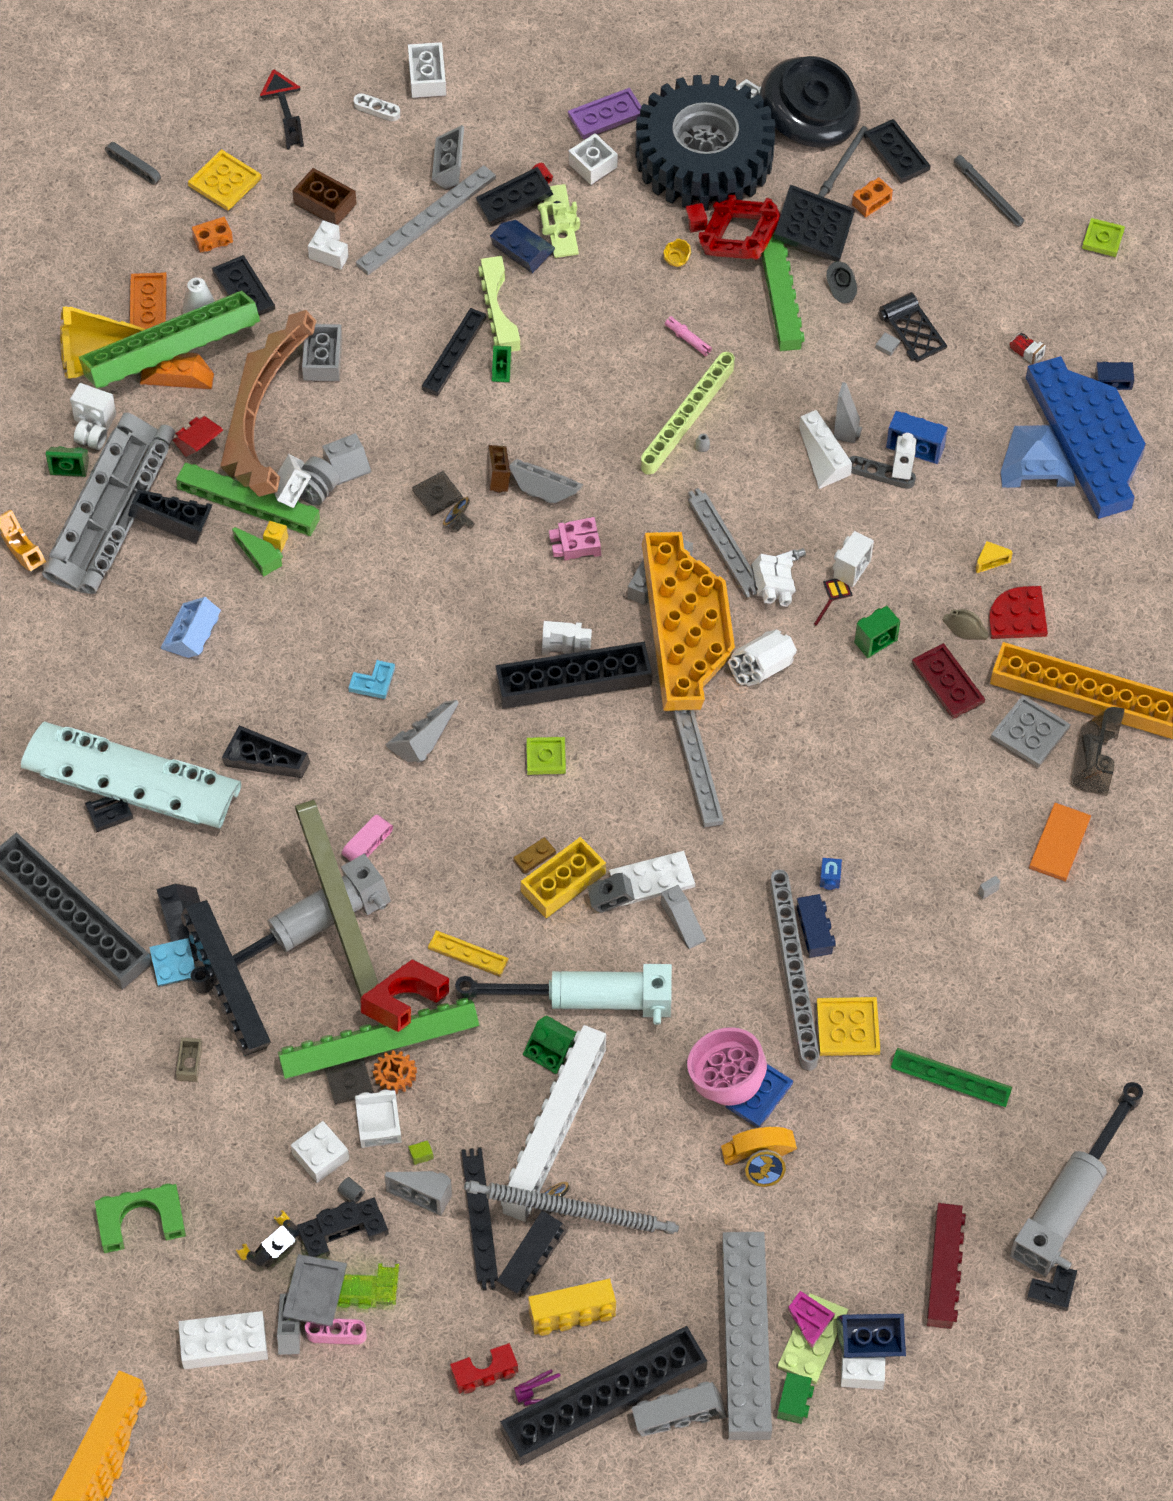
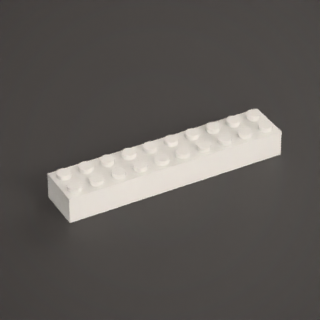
M585 1025L581 1031H577L574 1038L575 1045L573 1048H569L567 1052V1062L565 1065L562 1064L558 1071L559 1078L557 1082H553L550 1088L551 1095L549 1099L544 1100L541 1117L537 1116L533 1125L535 1129L532 1134L529 1133L525 1142L527 1146L518 1155L517 1162L519 1163L516 1169L513 1168L510 1172L508 1186L530 1190V1192L535 1191V1193L540 1192L606 1051V1033ZM501 1201L503 1214L526 1222L532 1210L531 1207Z

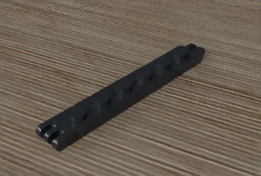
M482 1147L477 1148L478 1155H474V1148H469L470 1156H466V1150L461 1149L465 1182L472 1180L479 1182L481 1185H486ZM466 1190L477 1282L482 1283L483 1290H487L486 1282H490L491 1289H495L494 1281L498 1280L487 1194L478 1192L473 1194L468 1193Z

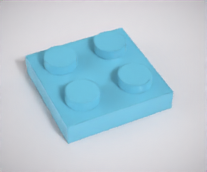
M188 938L149 947L158 986L191 979L190 973L195 968Z

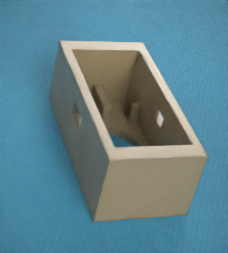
M181 1038L176 1070L177 1081H198L203 1046L201 1039ZM194 1058L196 1060L195 1066L187 1068L184 1065L185 1059Z

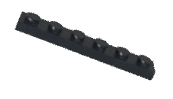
M473 308L468 310L422 384L423 391L435 396L440 394L486 320V313Z

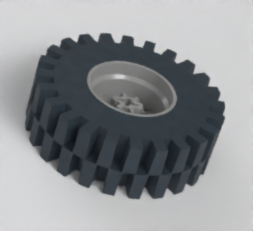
M693 75L692 85L689 86L684 77L676 79L675 90L668 83L661 86L660 95L653 92L648 98V105L643 103L640 109V117H637L635 158H637L638 172H642V180L646 185L652 183V191L657 196L666 190V201L671 204L679 196L682 197L683 208L692 205L693 200L703 203L705 211H708L709 201L715 200V202L720 203L727 200L728 195H735L737 200H743V192L751 198L756 194L757 185L763 187L766 183L767 174L770 175L772 171L775 120L771 119V109L769 106L763 107V98L759 94L751 98V88L747 85H744L737 92L736 80L728 78L725 86L719 85V76L711 75L710 84H703L701 75Z

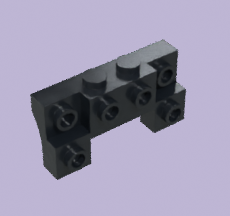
M375 1197L359 1203H355V1201L343 1202L336 1208L320 1211L319 1214H316L315 1219L297 1225L307 1255L311 1257L323 1254L326 1257L330 1256L327 1243L364 1229L369 1241L373 1240V1236L384 1233L385 1236L389 1235L387 1225Z

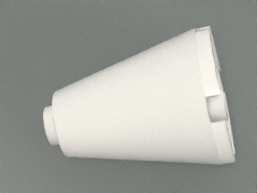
M193 278L188 282L182 307L183 314L215 302L203 279Z

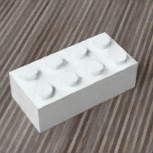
M263 1311L179 1321L181 1359L184 1369L268 1359Z

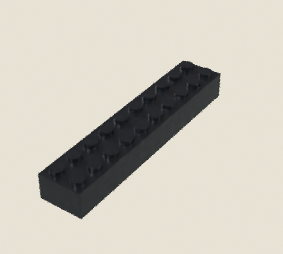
M685 1326L500 1421V1430L521 1466L632 1409V1407L637 1406V1403L649 1400L707 1370V1359L688 1326Z

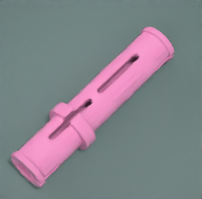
M672 316L669 317L670 321L666 320V327L675 332L678 338L681 337L702 353L703 356L708 355L706 352H711L712 347L688 330L685 324L682 325Z

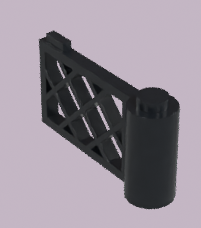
M907 293L879 307L878 315L880 319L890 324L908 350L906 354L911 361L919 362L947 348V344L920 308L914 293ZM918 313L921 321L910 319V317ZM896 322H906V328L898 327ZM908 324L918 325V332L907 329ZM920 328H929L931 331L930 335L920 333ZM905 335L916 336L915 342L908 341ZM918 337L929 339L928 344L917 343ZM930 340L937 341L941 346L937 348L929 346ZM915 347L925 349L926 351L918 356L915 352Z

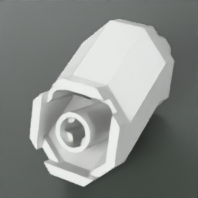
M776 629L765 632L762 636L736 649L728 661L729 668L736 681L741 685L745 684L747 686L759 684L764 679L788 667L793 662V656L797 651L791 637L781 635V631Z

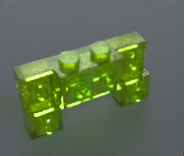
M378 1263L377 1276L345 1274L337 1306L341 1308L358 1306L362 1309L376 1307V1304L396 1305L399 1264H395V1267H383L382 1263Z

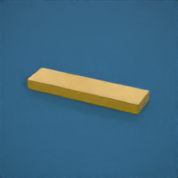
M437 930L428 945V949L499 977H501L508 963L507 957Z

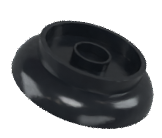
M816 56L786 59L775 65L762 82L760 96L763 98V107L769 106L771 109V119L775 120V128L797 143L810 147H831L846 141L857 128L861 106L856 89L847 73L828 59Z

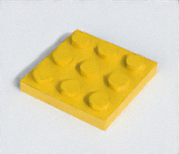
M221 149L188 181V186L229 211L262 179V175Z
M877 997L817 998L820 1056L880 1055Z

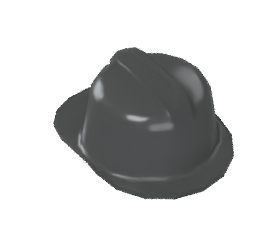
M844 262L832 263L826 272V278L832 295L840 303H849L857 295L855 274L849 265Z

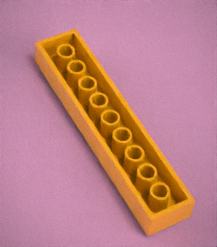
M1002 643L992 671L991 685L1173 739L1172 692L1009 643Z

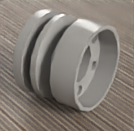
M310 457L303 465L302 471L309 473L311 478L300 498L314 506L321 505L329 495V492L340 482V477L333 466L319 457Z

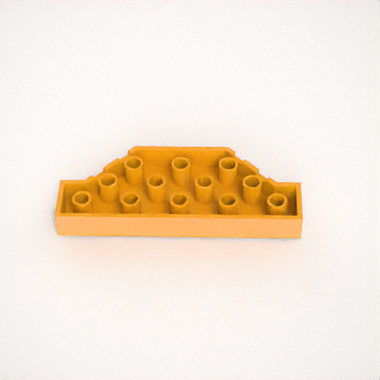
M682 532L645 533L642 541V552L663 711L701 710L705 700L703 687L731 658L735 648L726 580L721 576H716L710 571L711 569L689 555L690 552L684 549Z
M120 1370L118 1371L51 1501H104L105 1498L108 1499L113 1490L112 1484L115 1479H119L123 1470L121 1466L130 1445L129 1439L133 1426L137 1421V1412L139 1408L144 1407L147 1401L141 1379Z

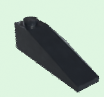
M172 884L156 889L171 942L188 938L193 961H198L197 948L195 944L191 943L187 926L183 925L181 920V914L185 907L201 902L197 888Z

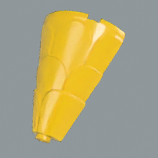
M71 306L62 307L61 320H63V323L60 326V346L63 369H67V372H65L66 379L78 378L84 375L79 356L146 329L124 321L118 322L99 314L95 315Z

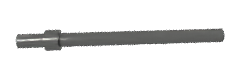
M866 126L861 127L828 180L822 184L818 195L825 197L831 191L833 183L861 142L864 132L868 130Z

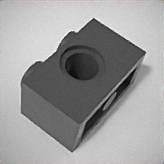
M615 873L607 879L595 881L594 884L587 886L591 907L599 913L635 900L631 879L623 873Z

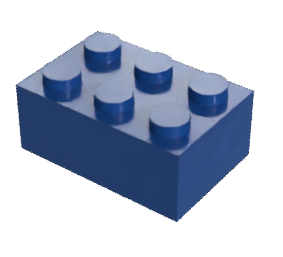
M895 411L888 429L886 448L895 451L898 436L910 433L916 439L914 457L938 464L945 448L948 427L927 421L924 418L911 416L905 412Z

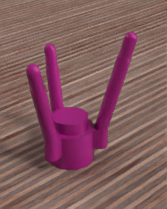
M550 1369L525 1383L518 1384V1386L514 1387L518 1403L524 1402V1405L528 1406L541 1401L542 1399H531V1397H534L532 1389L560 1377L561 1374L557 1373L544 1378L553 1373V1370Z

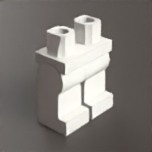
M760 554L752 563L755 582L758 588L757 596H762L764 603L771 604L776 599H779L780 605L787 607L792 602V594L796 591L791 576L792 559Z
M544 621L542 656H549L550 652L569 654L590 650L592 629L581 628L582 623L577 622L575 625L572 623Z

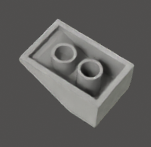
M433 1171L386 1172L384 1175L386 1192L442 1216L452 1197L451 1179L444 1173H435Z

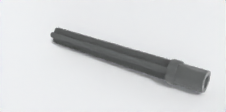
M958 155L954 159V163L961 169V172L967 175L1017 227L1024 223L1021 215L973 168L971 163L962 155Z

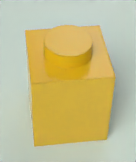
M269 521L263 534V540L271 543L275 549L278 548L282 552L288 539L287 526Z

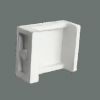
M288 454L277 473L280 476L278 490L274 494L277 501L294 508L311 475L301 470L304 461Z
M382 1090L379 1093L372 1094L364 1092L355 1096L361 1148L402 1143L395 1091Z

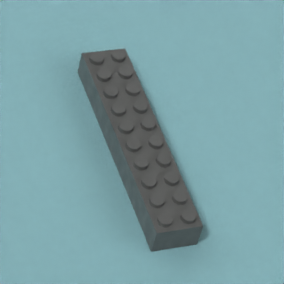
M17 832L0 846V878L122 990L152 964L149 953Z

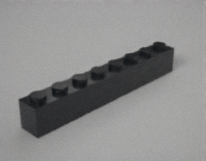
M205 900L185 907L181 914L182 923L189 930L190 941L197 948L198 959L205 966V974L213 984L215 996L219 997L221 1010L224 1015H227L229 1028L236 1035L239 1050L243 1051L244 1056L266 1049L271 1043L270 1038L208 901Z

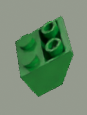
M546 1015L537 1021L522 1055L557 1074L561 1065H564L567 1060L566 1055L569 1048H573L575 1045L574 1038L577 1032Z

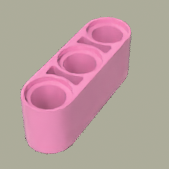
M375 815L345 845L341 854L349 861L364 853L368 857L390 835L393 825L381 816Z
M334 1319L332 1327L306 1322L305 1325L306 1336L313 1343L358 1345L362 1344L367 1338L366 1326L361 1320ZM313 1328L320 1329L318 1333L310 1332ZM333 1329L341 1330L338 1334L331 1333ZM357 1329L362 1331V1333L359 1335L352 1334V1332Z

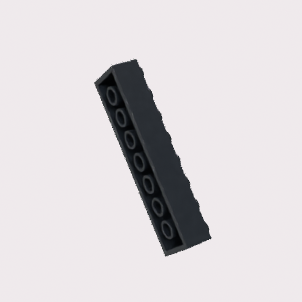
M645 641L495 665L496 681L502 709L652 685V671Z

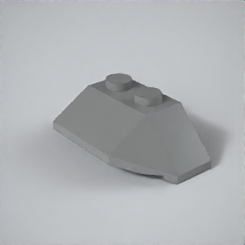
M519 459L513 461L509 466L522 491L527 492L530 496L540 497L548 503H557L576 494L583 487V484L571 478Z

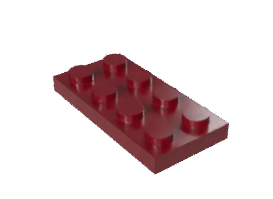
M944 643L912 659L913 666L952 719L985 703L984 696Z

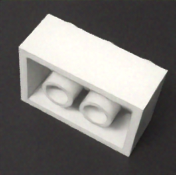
M442 42L408 45L412 98L445 96L446 81Z

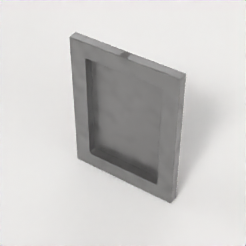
M298 1254L283 1318L332 1327L347 1263Z

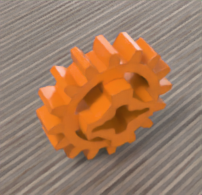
M392 1050V1055H388L385 1052L384 1059L378 1057V1063H374L373 1077H376L375 1083L380 1084L381 1090L386 1087L387 1090H394L398 1094V1089L405 1092V1086L412 1087V1081H416L417 1067H414V1060L410 1061L409 1054L404 1057L403 1051L396 1055L395 1051Z

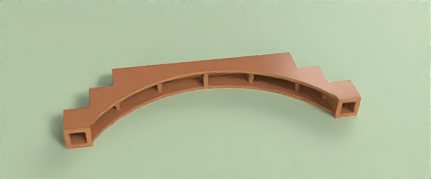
M307 310L290 314L286 329L268 334L265 348L247 353L220 467L230 477H235L244 487L249 486L259 497L277 492L280 476L271 467H264L258 459L254 444L256 415L265 391L279 368L289 355L308 336L314 333L316 320Z

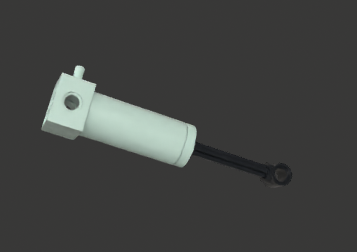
M643 964V972L552 971V980H549V984L478 983V980H473L469 976H461L456 980L455 990L458 1000L462 998L473 1000L478 995L549 996V1000H552V1009L643 1010V1017H653V1023L659 1025L661 1017L671 1018L672 964ZM465 987L469 988V990L463 991L461 989Z

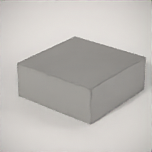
M884 333L876 343L875 348L891 356L899 346L900 340Z
M997 876L980 885L978 894L982 899L999 890L1000 880Z

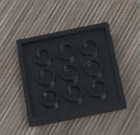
M790 184L773 238L838 262L841 259L856 209Z

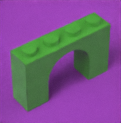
M164 1184L154 1189L144 1188L134 1193L124 1192L120 1196L115 1197L104 1196L95 1201L104 1253L125 1249L121 1229L122 1221L128 1212L138 1207L151 1208L160 1215L166 1241L186 1237L176 1184Z

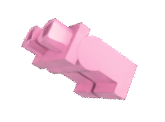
M595 517L571 521L565 524L564 522L558 523L557 529L549 530L550 542L561 541V544L552 545L554 557L564 556V560H570V558L576 559L587 555L601 556V545Z

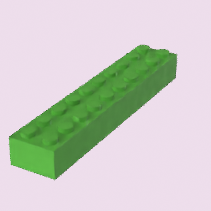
M239 291L79 356L84 376L96 388H102L107 386L108 383L124 379L125 376L137 374L142 369L154 367L164 360L168 361L179 354H186L191 349L203 347L208 342L220 340L225 335L237 333L245 327H252L255 323L260 322L255 302L243 291Z

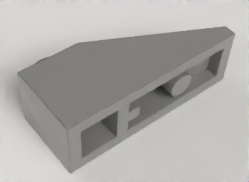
M676 885L661 892V905L688 949L706 942V938L690 903L680 886Z
M280 1294L277 1331L278 1353L288 1355L300 1354L301 1321L283 1318L288 1294Z

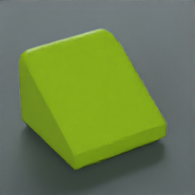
M428 1140L408 1146L414 1165L434 1159Z

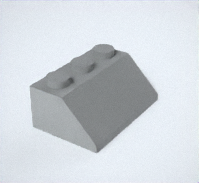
M463 125L437 137L435 140L432 180L444 189L459 184L464 135Z

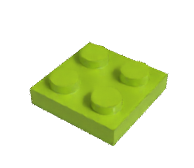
M1091 218L1082 249L1116 257L1125 226Z
M565 737L527 738V775L566 774Z

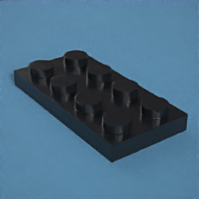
M894 119L864 132L866 140L900 183L930 170L931 165Z
M537 166L475 198L492 226L552 196L553 192Z
M244 255L212 268L214 276L227 296L243 291L255 302L259 316L275 309L274 302Z

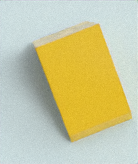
M986 541L977 560L976 573L1011 563L1012 550Z

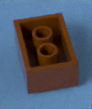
M312 168L292 190L295 205L335 225H338L357 204L355 190L315 168Z

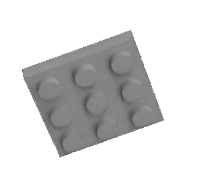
M1022 695L993 731L991 739L1039 768L1070 729L1071 724Z

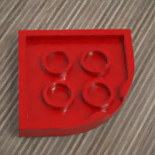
M1041 586L1012 588L1003 592L995 599L989 614L991 639L1047 637L1048 630Z

